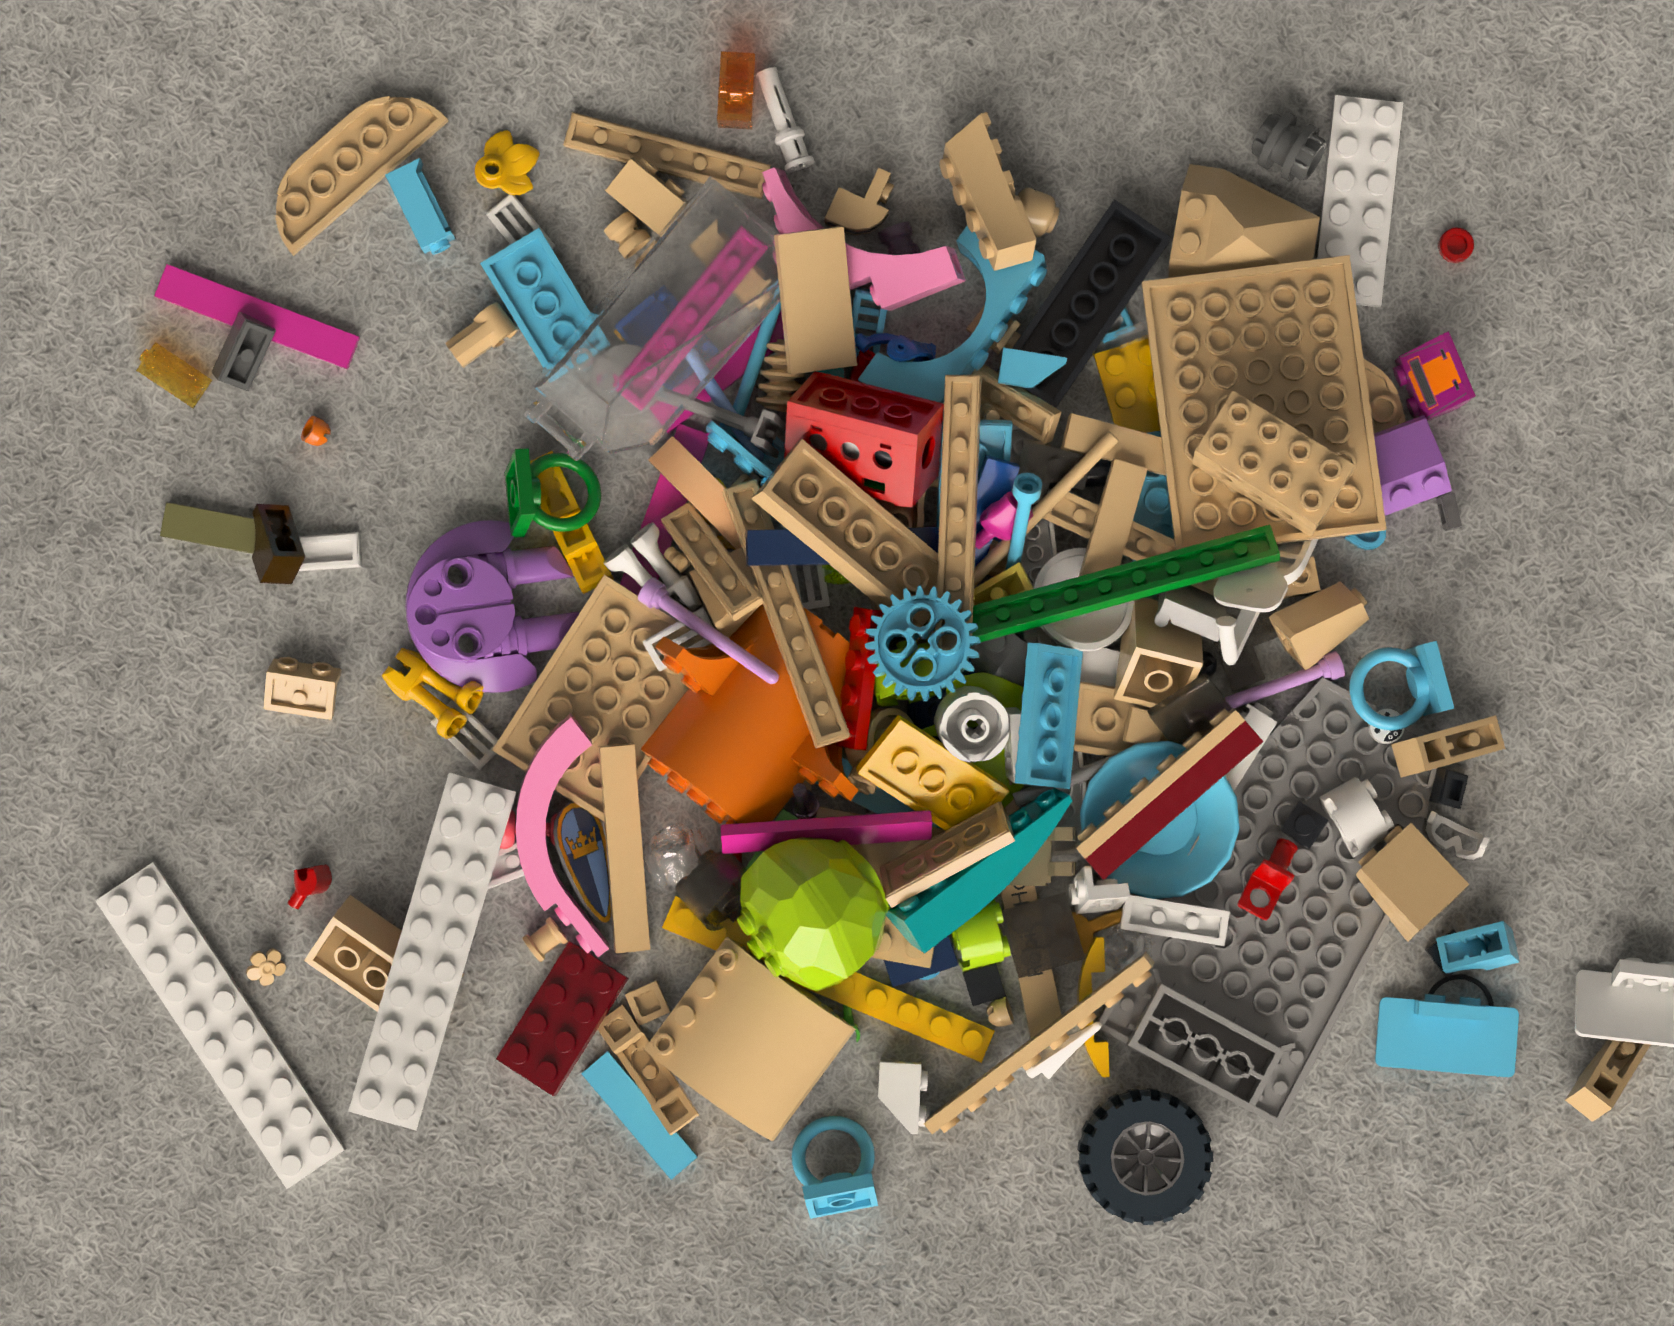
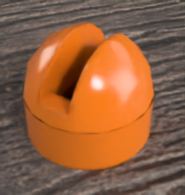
M311 416L302 430L301 440L314 446H321L328 441L324 434H331L330 427L324 420Z

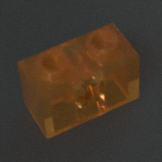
M721 51L717 109L718 128L753 129L756 77L755 53Z

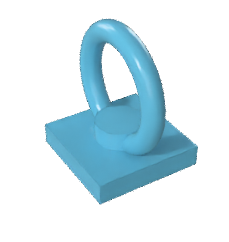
M1437 641L1406 649V651L1393 647L1376 649L1365 655L1357 663L1350 678L1349 692L1354 709L1365 722L1382 730H1400L1414 724L1422 715L1426 716L1454 709ZM1385 661L1398 662L1407 667L1406 679L1412 696L1416 699L1408 711L1393 717L1380 715L1371 709L1365 700L1363 684L1367 673L1375 665Z
M826 1116L816 1119L802 1129L794 1142L792 1166L798 1180L804 1185L802 1186L810 1219L878 1206L871 1174L875 1160L873 1142L866 1130L849 1118ZM827 1130H841L850 1134L857 1141L861 1151L858 1169L853 1175L851 1173H836L824 1177L822 1181L818 1180L811 1174L806 1165L805 1154L810 1141L816 1135Z

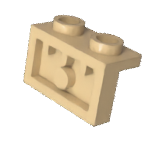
M291 657L273 659L266 673L263 709L332 720L335 712L336 690L341 676V669L334 668L330 664L323 662L314 664L302 663Z

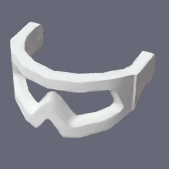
M1431 811L1427 820L1425 831L1429 839L1444 850L1454 846L1456 856L1459 858L1474 860L1482 857L1491 839L1486 835L1484 836L1440 816L1434 811ZM1442 823L1464 835L1477 839L1476 850H1464L1459 836H1454L1444 841L1435 833V830Z

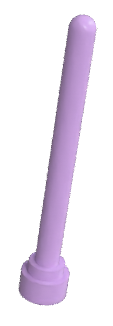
M651 578L644 584L639 592L638 600L648 608H662L767 683L775 684L779 680V675L775 670L669 597L666 585L656 578Z
M1336 651L1329 652L1316 665H1313L1306 671L1302 669L1191 709L1186 712L1185 719L1189 723H1196L1215 716L1223 708L1229 711L1232 708H1238L1323 677L1333 681L1344 677L1345 670L1342 660Z

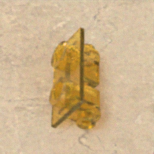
M156 342L150 350L145 349L139 358L141 364L136 370L193 409L213 381Z

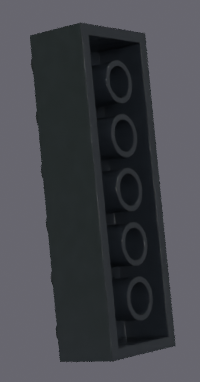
M1113 200L1012 348L1066 357V365L1045 378L1034 388L1022 387L1023 389L1055 408L1059 406L1142 284V281H1144L1166 249L1172 237L1117 200Z

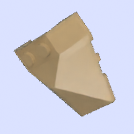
M1189 164L1180 196L1168 278L1313 260L1320 217L1225 169Z

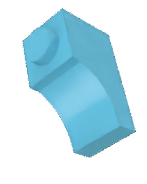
M1504 921L1436 938L1442 968L1446 974L1470 969L1490 970L1520 962L1513 930Z

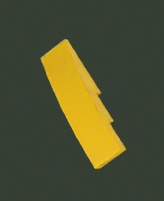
M561 467L548 468L538 475L541 484L540 507L544 512L554 517L567 518L581 511ZM588 523L572 531H553L583 594L595 589L604 575L614 580L611 571L603 563L605 561L604 556Z

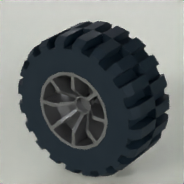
M1147 1088V1090L1129 1089L1127 1092L1119 1095L1116 1093L1109 1097L1108 1101L1102 1106L1100 1104L1097 1106L1090 1120H1086L1082 1128L1081 1140L1078 1142L1079 1171L1082 1174L1084 1184L1096 1202L1111 1215H1116L1123 1221L1133 1223V1221L1141 1222L1143 1225H1154V1222L1157 1221L1165 1223L1174 1220L1173 1216L1179 1213L1184 1214L1190 1210V1205L1195 1199L1199 1201L1204 1194L1203 1188L1205 1183L1210 1181L1212 1175L1210 1171L1211 1162H1214L1213 1151L1210 1146L1211 1138L1198 1114L1177 1097L1151 1088Z

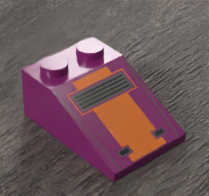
M1449 331L1412 349L1395 360L1397 366L1393 367V373L1399 386L1405 385L1410 397L1406 399V404L1413 418L1424 415L1427 421L1459 409L1476 397Z

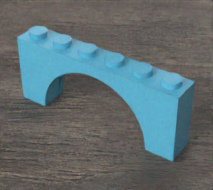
M966 226L956 240L958 249L979 270L986 287L984 311L974 332L954 351L929 361L898 362L877 352L858 381L944 403L945 375H971L974 369L978 371L982 368L988 358L989 353L987 351L994 341L998 343L1006 333L1009 319L1013 314L1018 315L1023 310L1028 300V297H1026L1033 286L1038 287L1047 274L1044 255L1034 250L1032 261L994 271L989 260L984 259L981 255L979 239L976 233L971 232L968 226Z

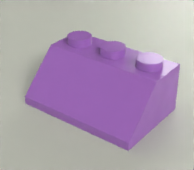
M1424 415L1374 433L1385 516L1452 491L1444 459Z

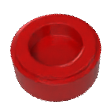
M1455 227L1447 230L1440 237L1438 249L1446 261L1460 263L1472 254L1474 240L1467 230Z

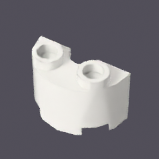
M1354 777L1319 797L1330 818L1339 829L1341 837L1353 858L1384 841L1383 839L1389 834V831L1395 828L1386 810L1380 812L1373 799L1377 798V794L1368 779L1360 782L1358 778Z

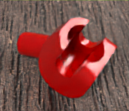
M325 864L294 870L295 890L287 903L292 908L299 910L308 895L325 892L332 882L329 866Z

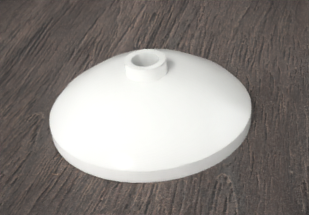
M1086 548L1065 550L1052 557L1040 569L1033 588L1078 577ZM1134 601L1042 625L1041 628L1052 640L1066 648L1080 651L1098 650L1112 644L1125 632L1131 621Z

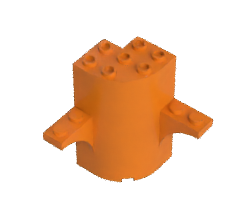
M763 604L756 609L729 639L775 670L779 675V680L775 684L767 683L713 644L698 648L682 647L664 636L655 646L665 656L662 663L676 674L681 672L684 675L681 681L689 689L642 746L641 750L650 758L647 764L662 776L667 774L668 779L666 782L681 794L687 790L686 795L701 807L705 804L707 808L705 813L720 825L724 820L726 821L725 824L773 821L804 780L812 785L818 781V786L833 798L839 794L849 801L853 799L859 790L847 779L842 765L843 747L836 746L837 742L817 749L814 746ZM804 608L841 709L840 694L845 682V656L849 650V642L838 632L835 634L823 624L820 618Z

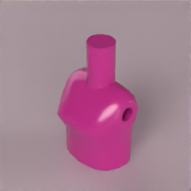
M1007 492L1000 500L993 502L982 512L980 524L983 529L976 534V548L981 549L994 537L1004 541L1011 540L1018 503L1012 492ZM1032 509L1030 510L1029 520L1033 517Z

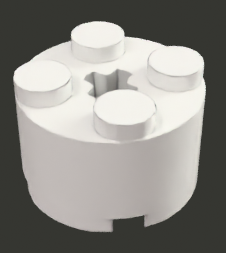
M963 686L955 689L954 693L950 692L947 694L937 708L934 717L937 735L946 749L957 759L965 762H983L994 758L1005 747L1009 738L1008 714L1002 704L989 691L975 686ZM970 719L976 720L978 726L973 729L968 727L966 723Z

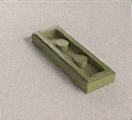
M166 502L160 532L161 537L244 553H254L255 523L253 518Z

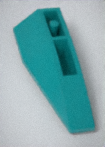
M1056 788L1040 794L1036 800L1008 816L1015 838L1013 843L893 908L890 906L886 913L887 918L912 946L923 953L929 951L979 913L1022 871L1051 835L1073 800L1070 795Z

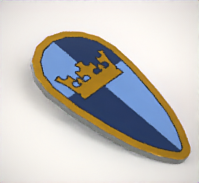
M569 803L559 810L554 822L553 835L555 847L561 860L560 869L563 873L567 874L576 895L587 912L598 923H606L611 918V901L606 839L603 827L598 817L576 803Z

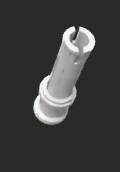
M771 67L758 72L756 78L761 86L777 131L774 141L782 150L786 162L784 166L785 172L792 173L811 166L815 161L812 156L808 155L803 141L805 136L804 130L796 126L777 73L778 70L776 67Z

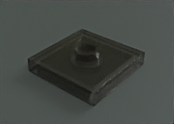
M1204 673L1147 712L1168 741L1182 745L1195 732L1199 731L1202 735L1211 728L1212 725L1209 721L1223 708L1229 712L1233 707L1210 677Z

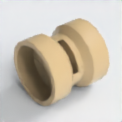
M630 211L617 217L604 230V233L610 240L620 243L618 251L625 259L633 256L652 239L645 229H637V219Z

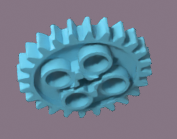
M918 586L916 595L911 596L907 588H904V599L899 600L893 594L890 595L893 604L890 608L884 604L879 605L884 615L882 617L871 616L872 621L878 626L877 629H866V633L874 638V641L866 643L865 648L875 651V654L867 658L869 664L879 663V666L873 671L874 675L879 677L886 674L882 683L885 688L896 683L894 693L897 696L904 689H907L908 698L912 701L917 692H921L925 702L928 701L929 692L934 691L936 696L941 699L942 688L945 686L952 693L955 692L953 685L955 679L964 684L967 682L962 674L963 670L974 672L975 668L968 660L969 658H979L980 655L977 651L971 649V646L981 643L979 637L970 636V633L976 631L978 626L976 623L966 624L972 613L970 610L959 612L963 605L960 599L950 604V592L946 591L941 598H938L936 587L933 586L929 595H925L923 588ZM919 611H927L931 614L930 622L924 627H917L912 622L914 615ZM940 620H945V624L928 638L927 641L930 647L927 650L921 647L916 651L918 648L915 642L916 639L919 637L923 640L927 639L936 627V624ZM945 634H953L957 637L955 647L947 651L940 649L938 645L940 638ZM895 637H903L907 640V646L901 653L889 651V643ZM915 652L909 664L904 668L901 667V662ZM922 660H929L933 663L932 672L925 677L917 676L915 674L917 663Z

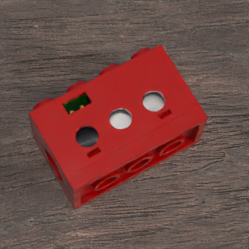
M814 371L787 401L784 459L795 444L803 439L871 498L892 502L899 507L913 508L938 477L944 403Z

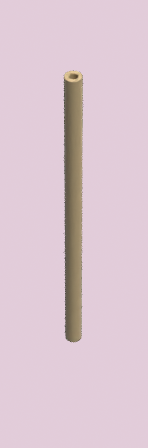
M1110 431L1032 509L1033 517L1028 521L1026 535L1119 441ZM1001 540L974 568V587L1009 553L1011 540ZM931 616L928 618V620L922 627L926 626L930 622Z

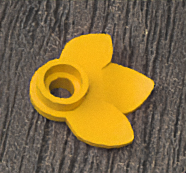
M500 131L490 137L485 143L484 156L475 165V178L480 185L486 188L494 189L499 187L509 195L525 194L533 189L532 182L526 174L536 165L540 153L536 148L527 144L514 145L510 131ZM494 166L498 169V172L496 174H489L486 172V168Z

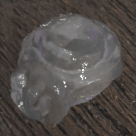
M672 823L666 828L656 831L650 838V851L645 853L643 858L648 866L647 869L650 875L660 887L667 885L677 886L687 883L698 877L705 870L708 863L714 860L707 837L703 836L700 828L690 829L682 823Z

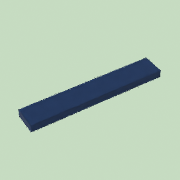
M939 527L908 528L938 553ZM788 529L745 531L746 566L830 565V563Z

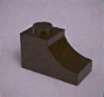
M256 504L252 512L255 523V549L252 560L259 582L292 584L305 559V554L289 505Z

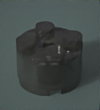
M708 850L699 857L697 861L698 866L677 883L675 890L679 893L680 900L708 930L716 931L724 928L720 924L728 918L734 922L741 916V877L747 871V868L733 853L722 854V851L715 853L713 850Z

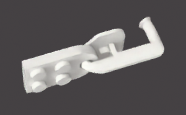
M1318 539L1277 544L1280 552V561L1219 577L1213 590L1215 600L1221 605L1241 609L1237 619L1230 616H1222L1215 622L1219 631L1222 657L1226 664L1234 665L1238 660L1260 612H1270L1280 606L1288 590V585L1297 580L1303 573Z

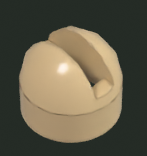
M1007 997L997 999L989 1004L987 1014L989 1015L988 1021L992 1025L1004 1027L1014 1024L1013 1013Z

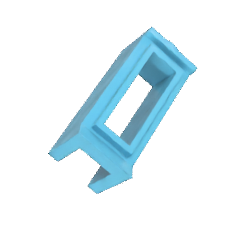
M418 158L385 176L424 253L431 251L432 255L448 249L451 246L449 242L456 238L451 232L452 230L423 172H421L423 162Z

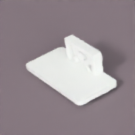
M1632 957L1624 960L1620 959L1612 973L1580 970L1576 975L1575 988L1576 1034L1582 1037L1674 1047V962L1647 963L1640 958Z

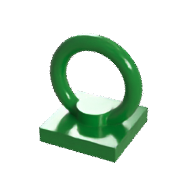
M529 448L514 450L504 472L511 536H514V538L524 537L532 520L546 529L567 532L579 529L593 519L601 503V486L597 475L586 462L570 454L551 453L537 458L530 464ZM551 467H565L579 474L584 480L588 491V498L584 508L578 514L567 518L554 517L544 512L540 508L541 484L538 475Z

